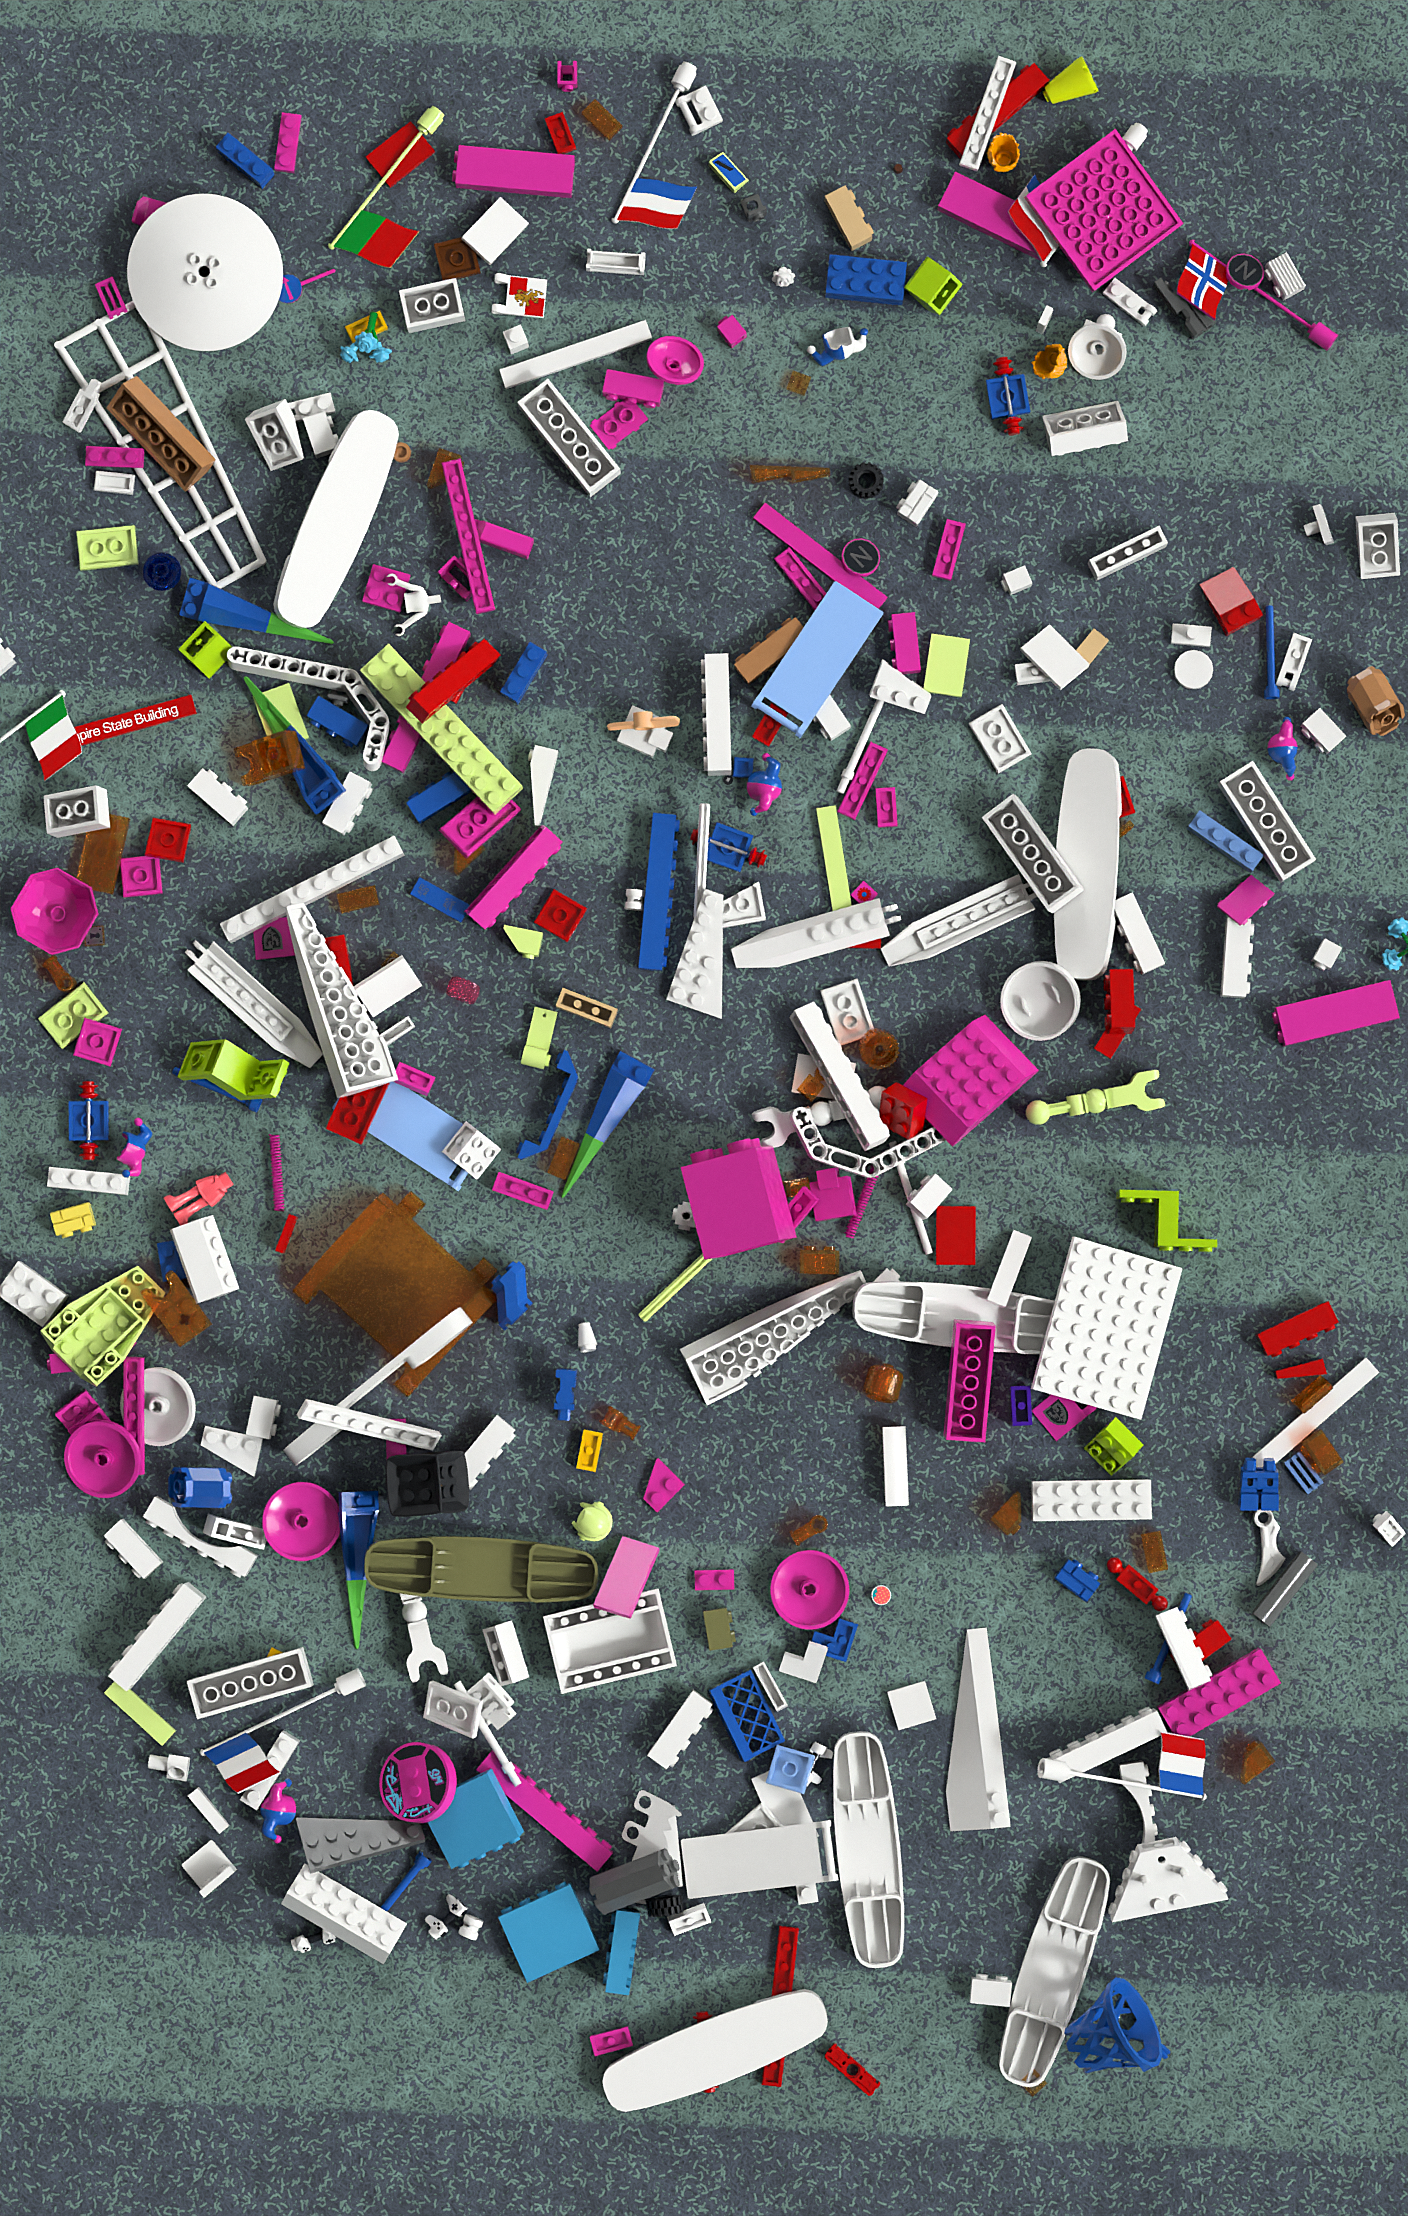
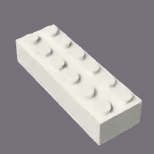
M549 379L545 380L517 402L519 409L590 497L621 474L617 464Z
M728 653L705 654V659H701V674H705V679H701L702 694H706V698H702V713H706V718H702L703 732H707V737H703V752H707V756L704 757V771H708V776L731 775Z
M1253 761L1217 784L1256 846L1264 855L1265 860L1280 883L1316 860Z
M1012 794L982 817L1049 912L1054 913L1084 891L1019 797Z
M1151 1480L1031 1481L1032 1521L1152 1519Z
M181 1583L172 1592L174 1594L173 1598L166 1599L160 1606L162 1611L159 1615H153L147 1622L149 1627L146 1630H141L134 1638L136 1643L129 1645L122 1653L124 1656L122 1660L115 1661L110 1667L111 1673L108 1677L125 1691L130 1690L205 1600L206 1596L191 1583Z
M303 1647L187 1681L197 1719L314 1685Z
M1146 1707L1138 1711L1139 1715L1135 1717L1131 1715L1121 1719L1122 1723L1116 1726L1114 1724L1105 1726L1103 1728L1104 1731L1099 1734L1096 1732L1085 1736L1086 1740L1078 1742V1740L1071 1742L1067 1745L1068 1748L1063 1751L1060 1749L1052 1751L1047 1759L1066 1762L1070 1771L1083 1773L1161 1736L1160 1731H1167L1157 1710ZM1069 1775L1068 1778H1065L1064 1781H1066V1780H1068V1779H1070V1778H1072V1777H1074V1776H1073V1775Z
M307 1864L303 1865L281 1903L283 1906L382 1964L385 1963L407 1925L404 1921L319 1871L310 1874Z

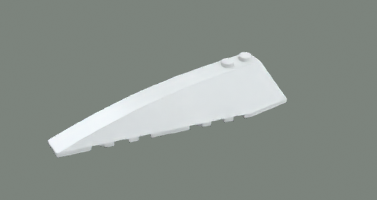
M301 903L285 907L304 992L337 1098L356 1094L398 1080L386 1041L377 1032V1026L367 1015V1009L357 998L358 994L344 970L338 966L334 953L330 952L325 944L326 940L318 932L316 923L305 904Z
M861 1270L767 1306L681 1348L680 1351L706 1405L747 1385L744 1379L752 1374L754 1377H757L762 1373L760 1369L768 1364L772 1365L777 1361V1357L782 1353L786 1354L811 1334L810 1331L816 1326H821L824 1320L832 1313L836 1314L842 1305L846 1302H851L860 1286L866 1284Z
M987 1627L968 1629L966 1633L946 1786L950 1831L1010 1827Z

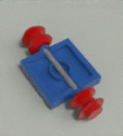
M1000 357L996 359L993 365L998 368L994 373L1001 376V378L986 380L991 418L1007 417L1003 421V424L1007 425V429L1004 432L1008 433L1009 436L1020 434V431L1023 430V427H1020L1018 424L1022 419L1016 416L1029 414L1030 406L1024 374L1009 376L1014 370L1009 368L1012 360H1008V357Z
M716 823L712 837L708 835L707 861L736 872H741L745 858H748L749 865L756 863L757 868L760 865L764 866L767 855L764 854L765 850L761 853L757 852V847L753 848L751 852L749 851L754 835L726 825ZM693 829L690 840L693 841L692 845L698 841V829Z
M92 1081L82 1082V1085H79L82 1088V1093L79 1096L84 1101H69V1141L87 1142L79 1146V1148L83 1149V1153L79 1156H83V1160H95V1156H99L95 1153V1149L99 1146L91 1142L109 1140V1101H93L98 1096V1094L94 1093V1089L98 1085H94Z

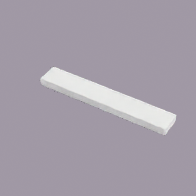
M1001 56L997 57L959 163L960 166L978 171L1016 65L1015 61Z

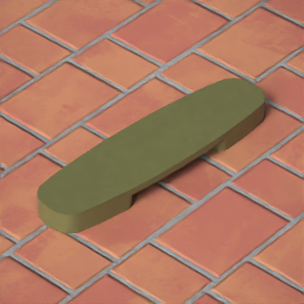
M468 1536L398 1537L373 1542L366 1550L364 1557L365 1577L373 1587L420 1597L429 1596L497 1602H561L587 1598L596 1589L598 1581L597 1563L588 1552L567 1546L515 1539Z

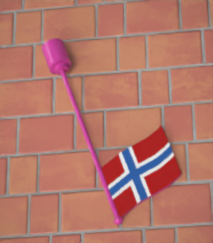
M1190 240L1189 246L1191 250L1189 259L1179 279L1177 294L1215 321L1217 306L1228 282L1225 270L1226 264L1196 244L1195 240ZM1258 287L1254 288L1259 294L1309 328L1307 331L1310 334L1308 338L1324 350L1328 351L1337 339L1338 334L1321 322H1318V324L1313 323L1312 325L1308 324Z

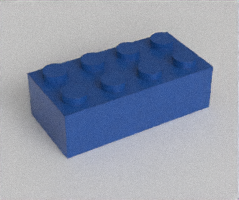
M830 255L825 298L902 306L907 262Z

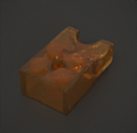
M284 730L233 749L236 758L246 757L250 762L249 772L241 776L242 786L257 785L305 769L296 731Z
M170 1270L165 1275L170 1286L169 1293L165 1297H157L148 1288H144L141 1291V1296L175 1344L181 1347L212 1325V1323L200 1306L196 1304L195 1299L176 1273ZM182 1314L188 1317L186 1325L179 1322Z

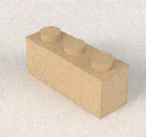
M845 185L825 195L824 201L850 250L853 251L872 241V234L874 232L870 224L865 223L863 219L865 215L861 207L856 206L854 202L856 198L852 190H848Z
M562 988L556 1003V1008L610 1029L618 1012L617 1008Z

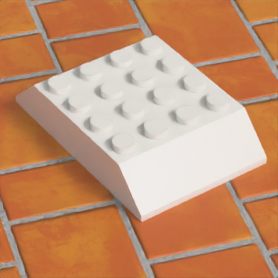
M659 1589L643 1591L631 1619L594 1608L593 1604L543 1616L561 1694L677 1666Z

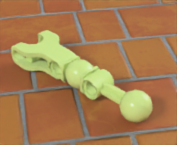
M1159 1071L1138 1072L1126 1085L1102 1090L1091 1089L1086 1094L1067 1096V1101L1047 1105L1041 1100L1032 1101L1026 1108V1117L1032 1124L1041 1125L1050 1116L1068 1112L1070 1116L1089 1112L1100 1113L1105 1108L1109 1109L1130 1104L1143 1111L1162 1108L1165 1106L1163 1099H1150L1145 1094L1146 1084L1159 1078Z

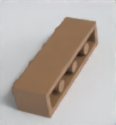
M796 617L792 620L791 618L785 620L781 624L782 628L777 632L772 630L765 636L767 639L764 642L755 643L750 648L751 652L747 655L743 653L735 659L734 668L748 685L784 658L804 628Z

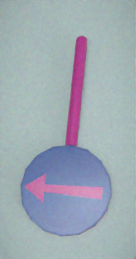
M335 269L302 282L294 275H283L279 300L283 303H293L301 296L302 285L335 272Z

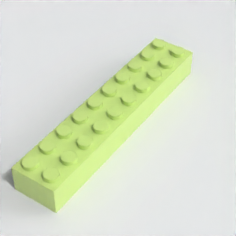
M390 644L386 645L360 670L365 678L494 815L523 789L518 780L447 705L443 706L423 724L406 708L410 702L408 699L410 695L416 690L420 692V688L425 682Z

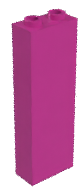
M459 145L458 151H455L454 163H457V170H453L452 182H455L456 188L572 198L575 167L574 155Z
M955 172L938 205L937 211L1041 261L1032 244L1015 226L1008 213L1015 200Z
M1390 980L1274 1008L1275 1012L1272 1013L1274 1024H1278L1279 1027L1277 1038L1279 1043L1283 1044V1047L1400 1018Z

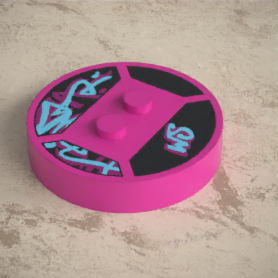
M407 1743L394 1750L385 1761L380 1774V1794L386 1808L398 1819L407 1822L426 1823L437 1819L448 1809L455 1795L457 1778L450 1757L442 1749L427 1743Z

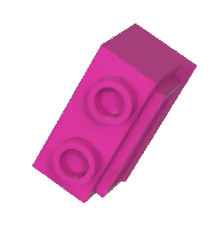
M454 555L438 571V574L467 602L472 596L471 590L468 591L449 573L456 565L467 576L464 559L461 557L458 559Z

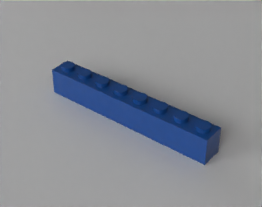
M653 813L638 967L640 970L662 972V967L667 965V956L664 955V948H668L669 936L665 935L666 928L670 929L671 917H667L668 909H672L673 898L669 897V892L674 890L675 878H671V871L676 869V859H673V851H677L678 839L674 838L675 832H679L680 820H676V815Z

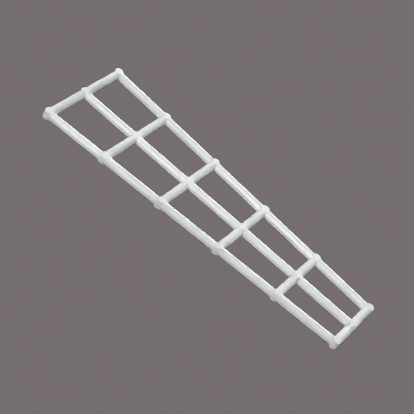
M133 301L125 304L128 312L136 308ZM124 312L120 313L121 315L113 316L114 318L111 320L107 314L64 339L56 341L54 344L56 350L80 387L83 388L84 385L88 386V383L64 347L96 329L99 330L122 372L102 382L98 393L124 379L128 381L134 378L133 374L163 358L184 402L170 411L175 417L188 411L204 447L216 459L213 466L233 507L212 518L193 485L188 492L205 523L184 533L158 491L176 481L170 476L153 485L143 468H134V470L208 583L223 588L265 565L267 560L161 336L148 326L159 352L128 368L105 327V324L125 314ZM98 400L94 408L119 447L129 448L127 443L135 438L130 433L123 437L121 436ZM234 515H237L257 557L256 561L241 569L216 526ZM209 529L233 571L232 574L217 582L189 541Z

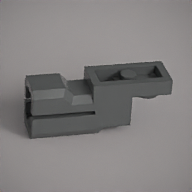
M1159 278L1154 282V289L1174 317L1181 315L1185 320L1184 328L1193 340L1203 334L1202 331L1206 332L1215 325L1216 320L1214 321L1179 296L1177 290L1172 293V288L1167 281Z

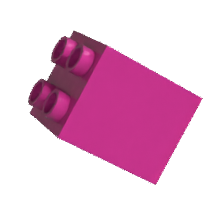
M749 1138L727 1144L729 1154L725 1156L722 1148L690 1154L692 1164L681 1167L704 1260L725 1257L797 1238L773 1146L761 1147L759 1138L751 1140Z

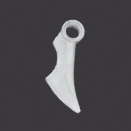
M1258 1508V1511H1255L1253 1514V1521L1260 1527L1262 1560L1256 1583L1257 1586H1260L1278 1571L1286 1558L1281 1555L1276 1546V1536L1280 1527L1274 1519L1273 1513L1271 1511H1261ZM1261 1512H1266L1269 1516L1266 1523L1258 1521V1515Z

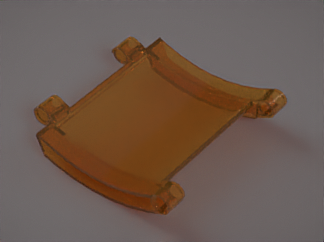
M412 1191L398 1205L384 1193L380 1194L332 1244L292 1291L307 1305L312 1300L311 1297L314 1298L321 1290L394 1358L442 1319L461 1307L473 1322L468 1328L433 1357L415 1369H412L407 1362L403 1364L406 1369L400 1379L393 1385L407 1398L466 1332L497 1301V1297L484 1285L498 1271L484 1257L479 1264L468 1271L423 1230L413 1218L420 1212L419 1209L421 1210L426 1204Z

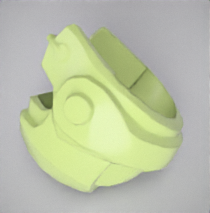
M600 1501L593 1504L580 1503V1506L584 1509L579 1514L577 1522H572V1525L578 1531L579 1539L583 1541H599L605 1538L612 1527V1515L604 1506V1503Z

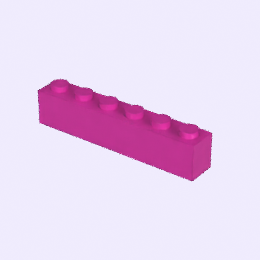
M541 825L464 912L483 929L492 927L496 922L495 918L508 909L509 902L513 898L516 899L522 893L521 889L525 884L533 881L535 878L534 874L547 865L548 858L560 850V845L563 842L546 826Z

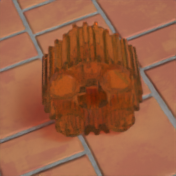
M877 1028L870 1029L864 1033L865 1036H862V1040L859 1041L861 1044L858 1045L860 1047L858 1050L865 1064L879 1070V1068L883 1069V1067L886 1069L887 1066L890 1067V1064H894L893 1062L897 1061L896 1058H899L897 1054H900L898 1051L899 1044L892 1033L881 1028L879 1030ZM881 1045L883 1050H879V1053H876L875 1048Z

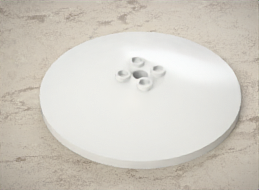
M193 194L166 203L152 213L143 223L130 248L127 278L130 294L136 309L148 326L158 335L186 349L217 351L246 341L266 324L280 298L283 284V264L279 247L273 234L255 212L228 197L214 194ZM202 266H207L210 269V274L207 277L199 275V269Z

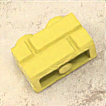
M89 1202L50 1213L56 1236L61 1235L62 1238L73 1236V1232L78 1230L81 1233L91 1231L92 1226L96 1225Z

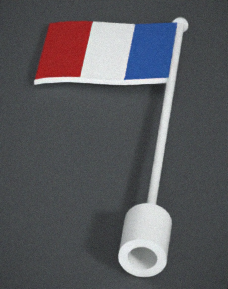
M358 1668L336 1678L335 1688L205 1750L201 1749L200 1754L202 1756L206 1755L217 1766L226 1783L239 1794L281 1774L270 1764L260 1746L248 1733L336 1691L338 1694L342 1693L343 1696H346L365 1687V1680Z
M1160 1731L1162 1743L1159 1761L1160 1787L1070 1771L1066 1762L1047 1758L1040 1760L1038 1776L1039 1778L1063 1782L1069 1775L1197 1797L1203 1801L1207 1797L1203 1793V1770L1206 1756L1205 1742L1200 1738Z

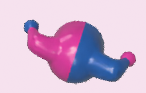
M1285 717L1279 733L1269 740L1267 750L1270 757L1277 764L1283 766L1284 771L1287 773V780L1291 781L1294 779V771L1296 769L1294 758L1297 754L1298 746L1293 738L1291 718Z
M768 753L762 755V759L768 762L766 771L752 773L747 781L749 796L759 801V805L750 810L752 816L767 811L772 801L777 799L782 791V783L778 777L780 763L770 757Z
M141 1118L134 1120V1124L140 1128L138 1135L124 1131L122 1133V1136L128 1141L121 1151V1155L117 1157V1160L128 1165L130 1169L123 1170L122 1176L124 1178L129 1176L138 1177L140 1175L142 1159L146 1153L145 1145L152 1136L151 1130L143 1123Z
M290 1779L273 1784L269 1796L265 1797L260 1806L261 1816L264 1819L262 1834L272 1839L275 1843H280L282 1840L280 1835H275V1827L291 1823L296 1814L294 1799L289 1795L282 1794V1790L285 1787L291 1786L292 1781Z

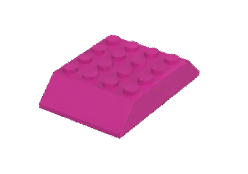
M983 1015L967 1025L911 1075L903 1086L928 1098L925 1119L953 1147L1039 1070L986 1015Z

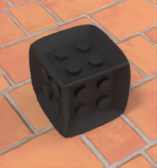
M438 1451L389 1457L386 1462V1487L391 1515L394 1517H411L438 1513H456L467 1510L469 1506V1480L464 1452Z

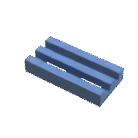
M1300 1451L1284 1462L1306 1494L1311 1493V1491L1323 1484V1481ZM1297 1457L1301 1459L1317 1482L1315 1484L1296 1460ZM1292 1461L1311 1485L1310 1488L1305 1485L1290 1465Z

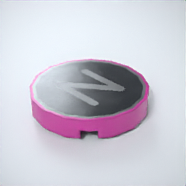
M1237 254L1231 257L1226 265V278L1237 289L1253 290L1259 286L1264 277L1262 264L1252 255Z
M862 538L854 539L848 542L842 551V565L853 576L867 577L874 573L879 565V550L869 540Z

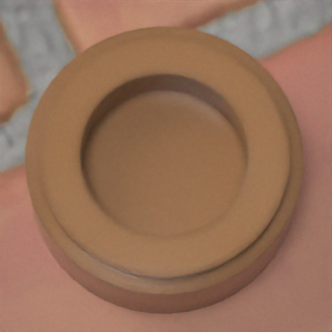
M397 443L393 459L399 463L408 461L411 456L410 447L406 443Z

